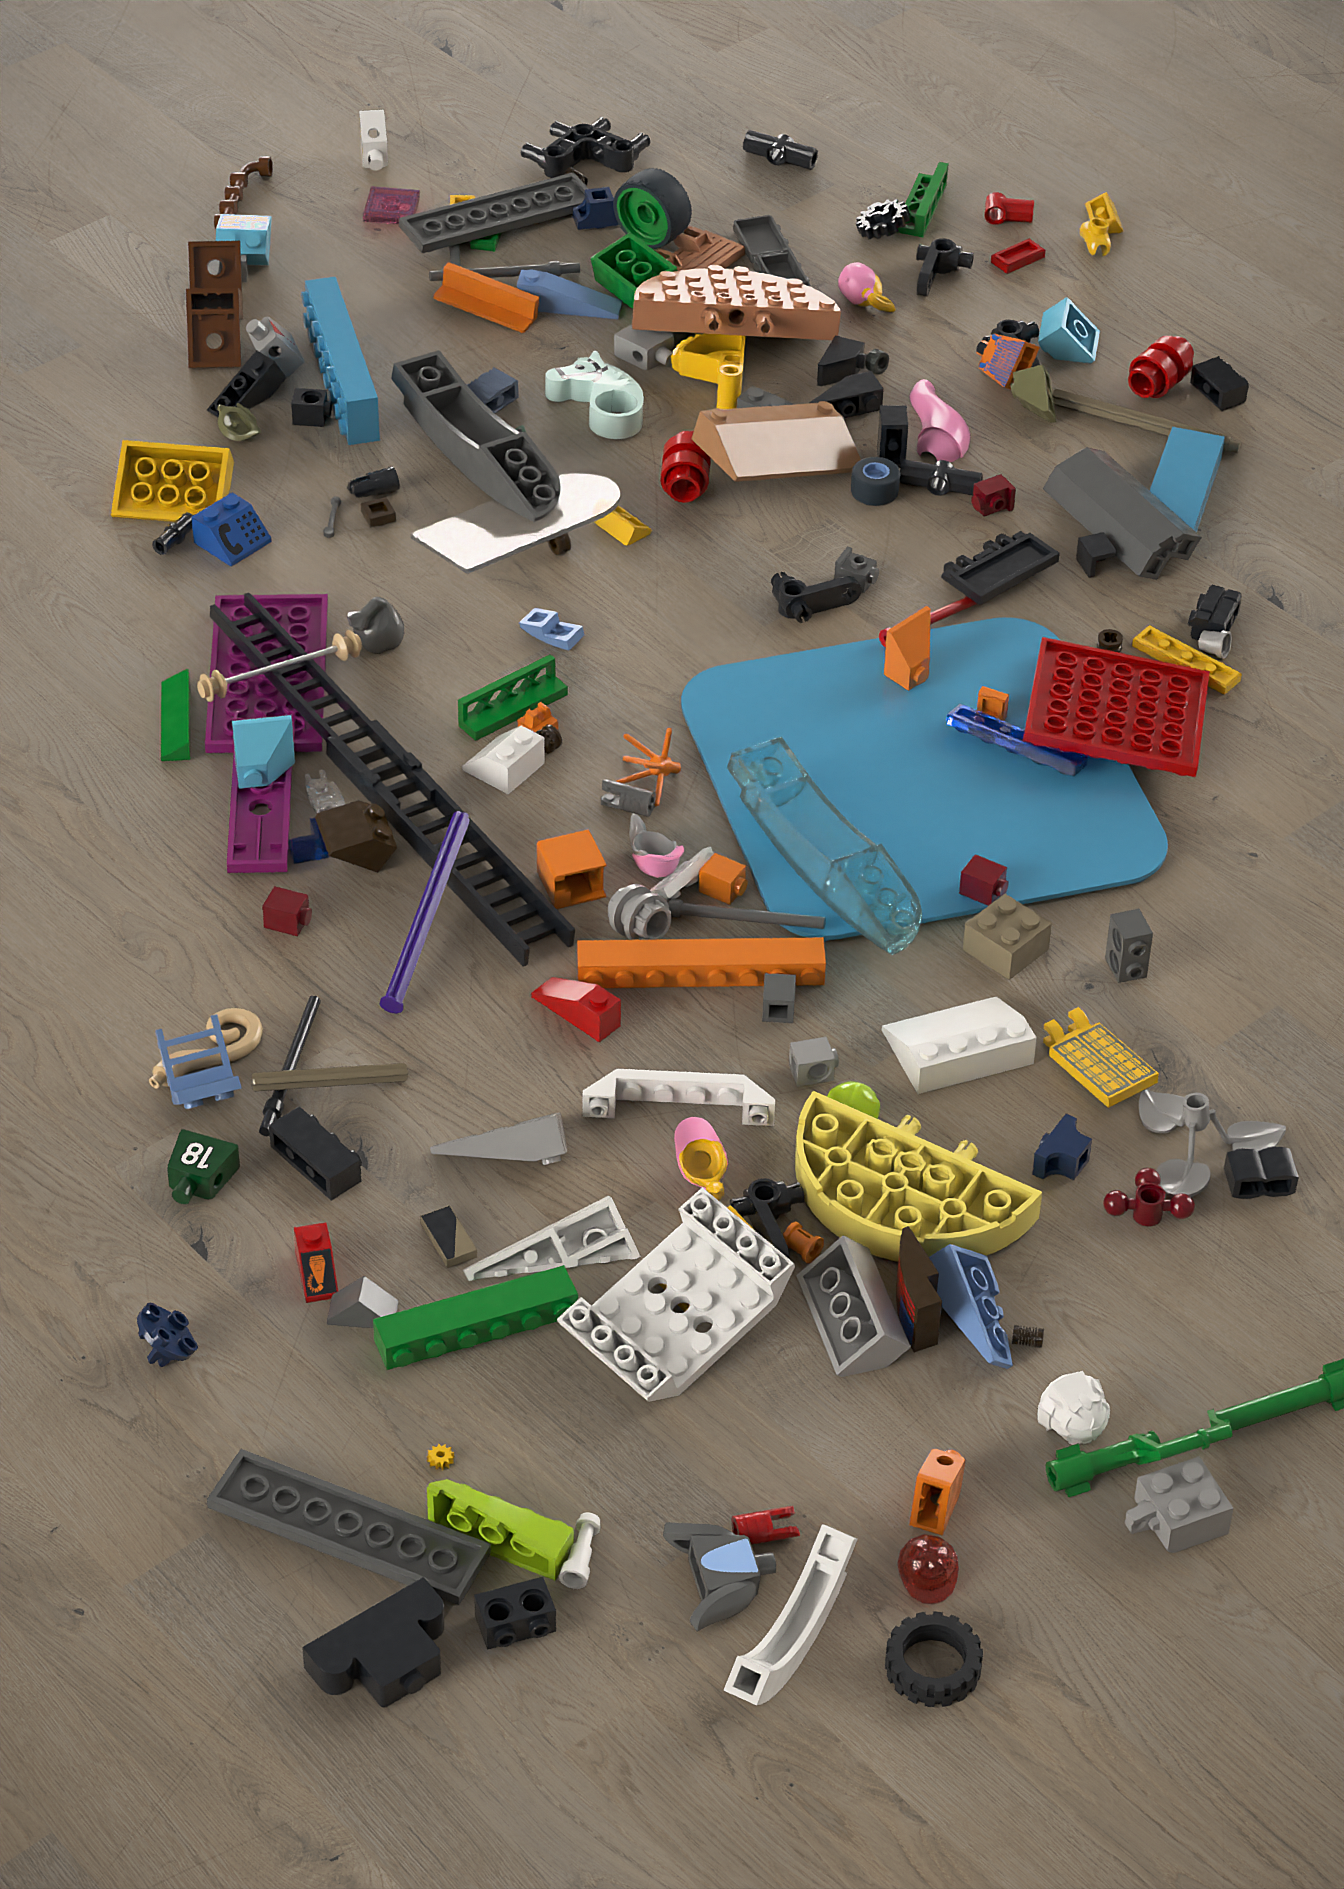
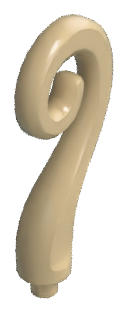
M227 1008L215 1013L218 1015L220 1027L228 1023H237L247 1030L240 1040H238L240 1037L238 1028L222 1030L224 1042L228 1045L226 1050L229 1062L245 1057L258 1046L263 1034V1027L255 1013L241 1008ZM211 1017L208 1019L206 1030L213 1028ZM215 1035L208 1036L213 1042L217 1043ZM207 1049L182 1050L170 1054L169 1058L172 1059ZM220 1053L172 1065L174 1077H179L192 1070L222 1065ZM163 1060L153 1067V1076L149 1079L151 1086L156 1089L161 1085L169 1087L165 1068L162 1064Z

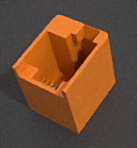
M589 829L537 842V873L556 909L606 898V893L603 889L604 867H607V864Z

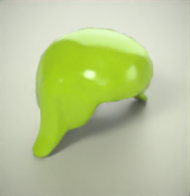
M847 1081L833 1087L827 1097L876 1119L879 1118L880 1102L875 1092L866 1084Z

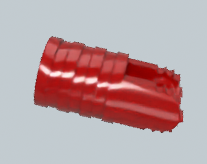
M793 1506L735 1515L731 1519L732 1532L736 1535L747 1536L750 1539L751 1545L800 1536L797 1526L773 1529V1520L787 1519L795 1514Z

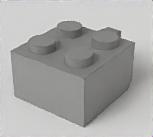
M1200 1456L1137 1478L1134 1500L1138 1506L1126 1512L1125 1525L1131 1534L1151 1529L1155 1531L1166 1550L1170 1553H1176L1229 1534L1233 1507Z

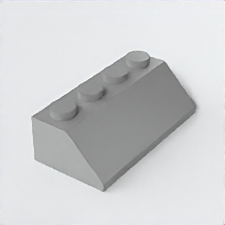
M843 1235L796 1275L837 1376L845 1377L886 1368L910 1348V1344L869 1248Z

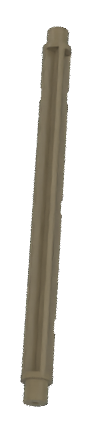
M1052 387L1055 405L1076 409L1080 412L1130 426H1137L1141 429L1169 436L1172 427L1224 436V452L1239 453L1242 442L1232 440V437L1201 430L1193 426Z

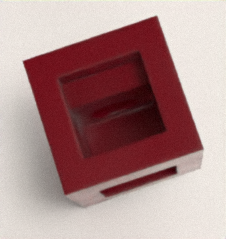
M1002 474L974 483L973 496L971 498L972 506L984 517L1004 509L1010 512L1014 510L1016 488Z

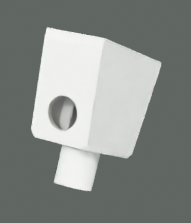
M384 110L359 111L363 167L377 171L388 166ZM377 130V138L369 137V131Z

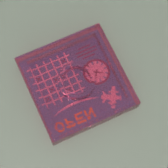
M372 186L363 212V222L399 224V218L416 214L420 200V190Z

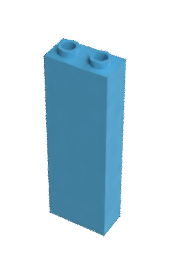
M1172 427L1150 492L1197 533L1222 458L1225 437Z

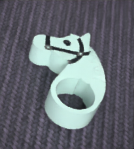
M593 351L589 358H578L570 366L553 368L546 372L545 396L547 399L555 402H562L568 399L578 402H590L589 427L595 434L609 439H624L636 435L641 430L644 405L641 387L621 369L604 363L597 351ZM611 412H621V414H614Z

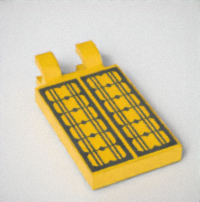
M1079 1007L1068 1012V1017L1074 1023L1068 1025L1070 1033L1066 1035L1062 1027L1054 1019L1044 1024V1030L1049 1035L1043 1038V1043L1050 1048L1049 1056L1108 1108L1158 1083L1159 1073L1100 1022L1091 1026L1088 1017Z

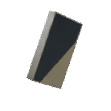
M450 1205L420 1215L421 1226L447 1268L477 1258L475 1245Z

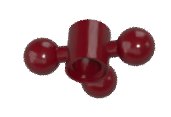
M1149 1167L1142 1168L1135 1176V1185L1137 1187L1135 1198H1128L1124 1192L1113 1190L1107 1193L1103 1200L1104 1209L1108 1214L1121 1216L1128 1209L1133 1210L1134 1220L1138 1224L1147 1227L1159 1224L1162 1220L1163 1211H1170L1177 1219H1186L1193 1214L1195 1203L1185 1193L1176 1194L1170 1200H1165V1191L1160 1186V1175L1155 1169Z

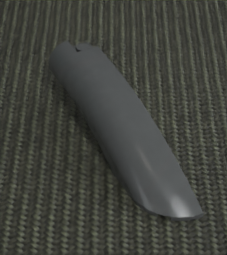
M440 350L394 363L391 379L404 395V406L434 444L468 479L500 504L533 522L541 520L555 509L560 498L561 483L553 466L525 431L520 433L508 425L471 391Z

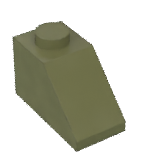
M1044 365L1013 372L1014 383H1011V392L1014 399L1018 398L1024 408L1048 422H1056L1051 377Z

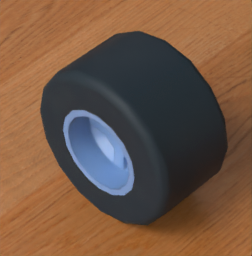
M869 457L858 461L853 466L851 493L856 500L866 505L881 506L891 503L896 499L899 492L900 471L895 463L885 458Z

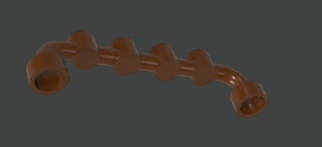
M260 156L258 162L246 164L239 172H231V186L225 187V200H221L219 204L220 214H215L214 216L215 229L221 214L237 215L238 202L243 199V189L248 186V175L250 173L259 171L260 176H272L273 162L271 156Z

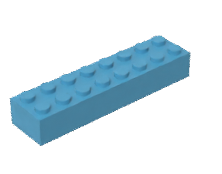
M336 277L306 280L305 291L301 292L302 303L307 313H303V323L305 329L308 328L309 342L313 343L314 357L318 358L319 372L323 373L325 389L328 388L329 401H332L335 419H339L340 434L346 436L348 445L380 441L378 396Z

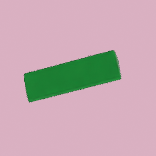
M185 669L161 682V761L190 760L189 669Z

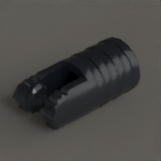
M391 466L372 473H366L365 476L358 477L355 480H350L347 489L356 498L371 495L374 497L386 492H392L393 490H399L400 483L395 468Z

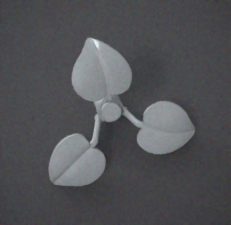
M1145 1089L1141 1092L1139 1099L1140 1119L1148 1130L1164 1134L1173 1131L1177 1125L1182 1127L1186 1124L1189 1128L1187 1162L1182 1159H1170L1161 1163L1156 1170L1161 1178L1160 1186L1164 1189L1166 1195L1172 1197L1179 1193H1185L1190 1197L1201 1193L1210 1182L1209 1167L1203 1163H1193L1195 1131L1204 1130L1210 1123V1120L1224 1142L1232 1144V1150L1245 1148L1259 1151L1271 1146L1277 1147L1286 1132V1126L1280 1124L1241 1121L1229 1126L1226 1134L1216 1117V1111L1214 1109L1209 1110L1208 1097L1202 1093H1191L1181 1097Z

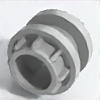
M632 884L625 888H620L612 896L608 904V918L612 929L623 936H627L630 940L661 939L670 927L671 911H669L666 899L656 893H652L648 888L640 884Z

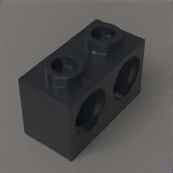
M544 1577L474 1594L475 1618L487 1650L496 1647H507L515 1642L530 1638H541L549 1633L556 1632V1609Z

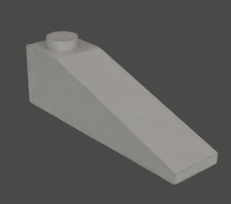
M561 1112L519 1122L512 1127H500L480 1135H470L430 1147L431 1154L521 1161L542 1160V1164L546 1165L561 1161L560 1155L567 1152Z

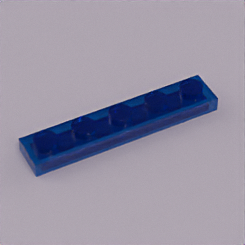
M959 704L947 714L945 724L955 727L957 731L977 736L983 742L994 743L1004 747L1010 753L1026 756L1037 764L1053 767L1064 775L1075 776L1087 766L1089 755L1064 752L1057 748L1035 746L1031 743L1023 742L1024 729L963 704Z

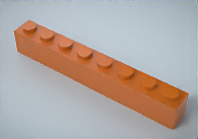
M824 937L577 940L578 981L597 984L602 988L764 986L765 973L796 975L795 986L825 985L826 959Z

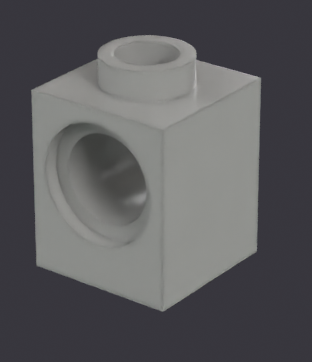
M827 1037L790 1043L789 1066L797 1087L834 1081V1067L839 1066V1059L836 1049H831Z

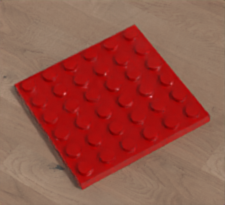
M1042 637L1023 742H1028L1035 746L1057 748L1064 752L1081 753L1093 758H1105L1122 764L1143 766L1150 770L1172 772L1179 776L1196 777L1210 671Z

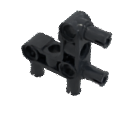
M600 117L591 125L582 123L572 127L555 121V123L551 124L549 132L550 135L556 136L558 139L546 148H539L527 142L521 148V156L538 163L539 167L544 169V174L550 178L564 175L568 168L585 159L600 162L605 167L614 169L617 172H629L634 168V161L638 159L639 153L648 147L651 141L649 136L643 135V133H639L634 139L629 141L607 132L611 129V123L607 118L604 119V117Z

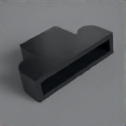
M424 1577L418 1579L303 1646L304 1669L325 1693L330 1695L346 1693L352 1688L354 1679H358L381 1707H388L406 1695L418 1692L426 1683L441 1675L440 1649L433 1640L439 1638L444 1631V1603L442 1598Z

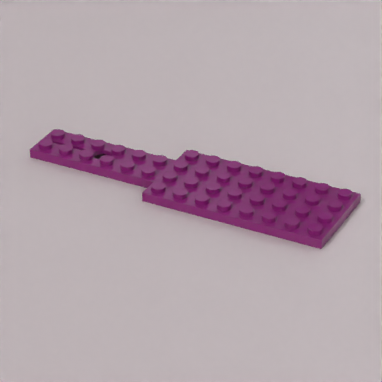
M328 594L252 595L307 654L327 648ZM215 595V605L231 622L253 615L244 606V595ZM213 621L210 678L213 670L219 671L225 679L257 670L258 668ZM258 623L240 631L248 638L265 632L267 629L261 623ZM275 638L255 645V647L263 654L282 647V645ZM290 654L285 657L273 660L270 663L274 665L280 662L293 659L294 657ZM326 655L313 658L326 673ZM303 671L285 679L291 686L313 678L307 671ZM264 674L228 684L225 698H220L215 694L214 700L212 702L208 701L205 752L234 753L227 873L288 872L293 769L292 765L269 786L239 789L232 721L291 715L294 752H323V738ZM319 687L300 695L308 703L324 697L325 690ZM324 708L316 710L318 715L323 719ZM261 803L267 804L269 810H271L265 815H255L250 812L255 809L256 804Z

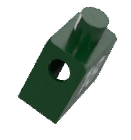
M181 1129L167 1167L169 1187L173 1189V1199L180 1204H188L193 1196L207 1200L213 1199L240 1168L238 1145Z

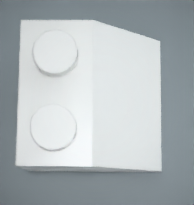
M521 725L496 737L465 763L462 769L470 775L509 794L545 764L544 737Z

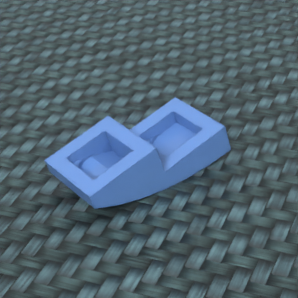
M534 608L519 622L520 628L547 644L565 650H570L584 636L583 626L560 622L558 613L554 611Z

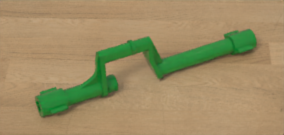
M1344 1358L1323 1365V1374H1320L1316 1380L1214 1412V1409L1208 1410L1210 1428H1201L1197 1432L1161 1443L1155 1431L1151 1430L1147 1434L1136 1433L1130 1435L1128 1440L1088 1453L1080 1451L1079 1443L1056 1450V1459L1046 1462L1045 1465L1048 1481L1054 1491L1057 1492L1065 1489L1067 1496L1072 1497L1091 1491L1089 1481L1093 1480L1094 1476L1133 1463L1142 1465L1160 1461L1200 1447L1204 1450L1209 1448L1212 1443L1233 1437L1232 1431L1325 1401L1329 1404L1331 1403L1335 1411L1344 1409Z

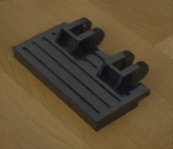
M1019 531L1012 535V538L1001 533L996 536L995 543L992 540L983 543L984 551L973 556V560L965 555H960L955 560L956 564L952 561L945 563L943 567L944 573H942L941 578L981 605L1059 562L1060 553L1031 533L1025 534Z

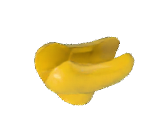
M1091 218L1090 221L1084 222L1079 229L1080 236L1085 240L1091 255H1095L1099 245L1101 246L1103 256L1108 255L1110 252L1111 243L1107 232L1109 223L1101 218Z

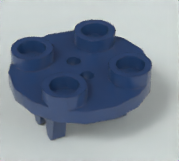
M151 1302L147 1303L137 1316L138 1335L140 1339H146L153 1347L147 1356L149 1364H153L158 1360L159 1366L164 1367L171 1360L184 1361L189 1359L198 1349L197 1343L187 1328L189 1321L181 1312L175 1310L171 1313Z

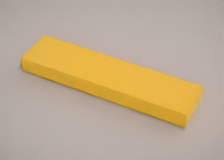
M1150 625L1133 638L1132 647L1159 661L1210 671L1208 687L1224 695L1241 681L1242 673Z

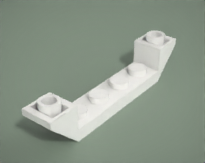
M616 1069L583 1090V1117L615 1118L616 1100L743 1106L742 1125L774 1126L775 1099L745 1075Z

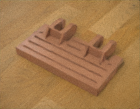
M688 226L674 240L675 245L679 247L674 253L662 250L661 248L655 249L657 253L675 265L678 271L708 269L710 265H718L726 269L745 255L744 245L692 226Z

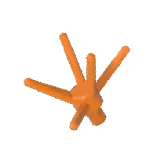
M667 728L662 755H656L627 733L623 736L624 739L650 757V760L623 756V761L643 765L645 768H649V770L627 776L616 782L625 784L650 775H657L654 804L656 807L660 804L664 777L670 773L678 774L681 771V764L673 762L668 757L672 728Z

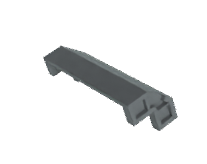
M1086 447L1056 465L1043 487L1044 491L1092 534L1104 532L1116 549V556L1140 577L1157 580L1170 557L1189 560L1202 538L1102 450Z

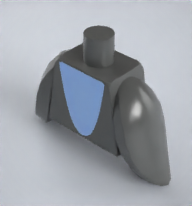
M670 1522L664 1524L663 1537L676 1549L688 1554L689 1564L701 1599L700 1604L690 1618V1623L697 1632L743 1611L752 1602L754 1597L758 1595L760 1575L776 1573L774 1554L769 1552L754 1555L750 1539L745 1535H736L723 1527L710 1524Z

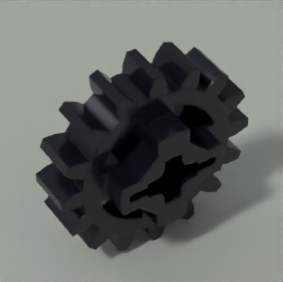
M895 199L893 202L886 200L884 203L877 202L867 207L868 211L860 212L861 216L856 218V226L863 238L867 236L868 239L873 237L880 239L883 235L888 237L899 232V227H905V222L910 221V213L904 201L898 202V199Z

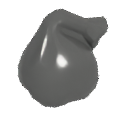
M382 597L372 598L360 611L348 612L347 620L349 625L353 627L354 634L360 637L362 646L371 653L381 654L387 650L395 649L404 638V623L400 614L390 602Z

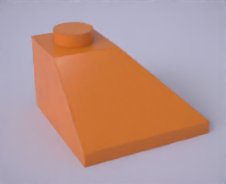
M925 606L887 630L884 675L908 691L918 684L924 683L929 676L931 608Z

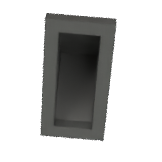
M363 1276L332 1295L327 1325L374 1329L373 1319L396 1313L399 1302L392 1295Z

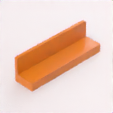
M450 262L444 266L442 285L433 296L435 300L524 333L538 317V296Z

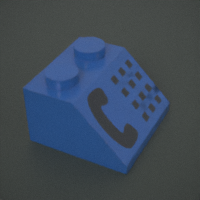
M233 492L192 516L194 543L231 567L272 542L271 536L253 506Z

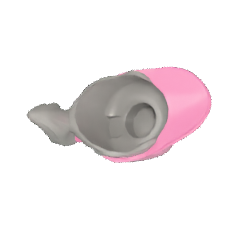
M632 814L629 837L633 850L632 857L636 865L642 872L652 877H666L672 874L678 866L680 857L684 852V847L682 845L677 846L676 841H671L661 833L646 831L643 820L637 814Z

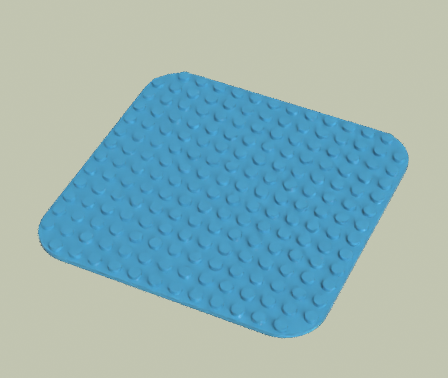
M1008 617L930 629L928 679L909 691L884 675L886 648L881 644L879 638L715 666L697 674L687 683L681 696L683 716L767 911L826 917L825 929L780 926L803 937H824L825 942L980 913L988 905L959 894L961 871L975 854L1007 867L1006 880L1009 881V885L1005 894L1021 904L1142 882L1159 870L1167 856V836L1128 764L1023 742L1041 639L1046 637L1060 640L1053 632L1035 622ZM982 686L1009 694L1007 717L1004 722L977 714L978 692Z

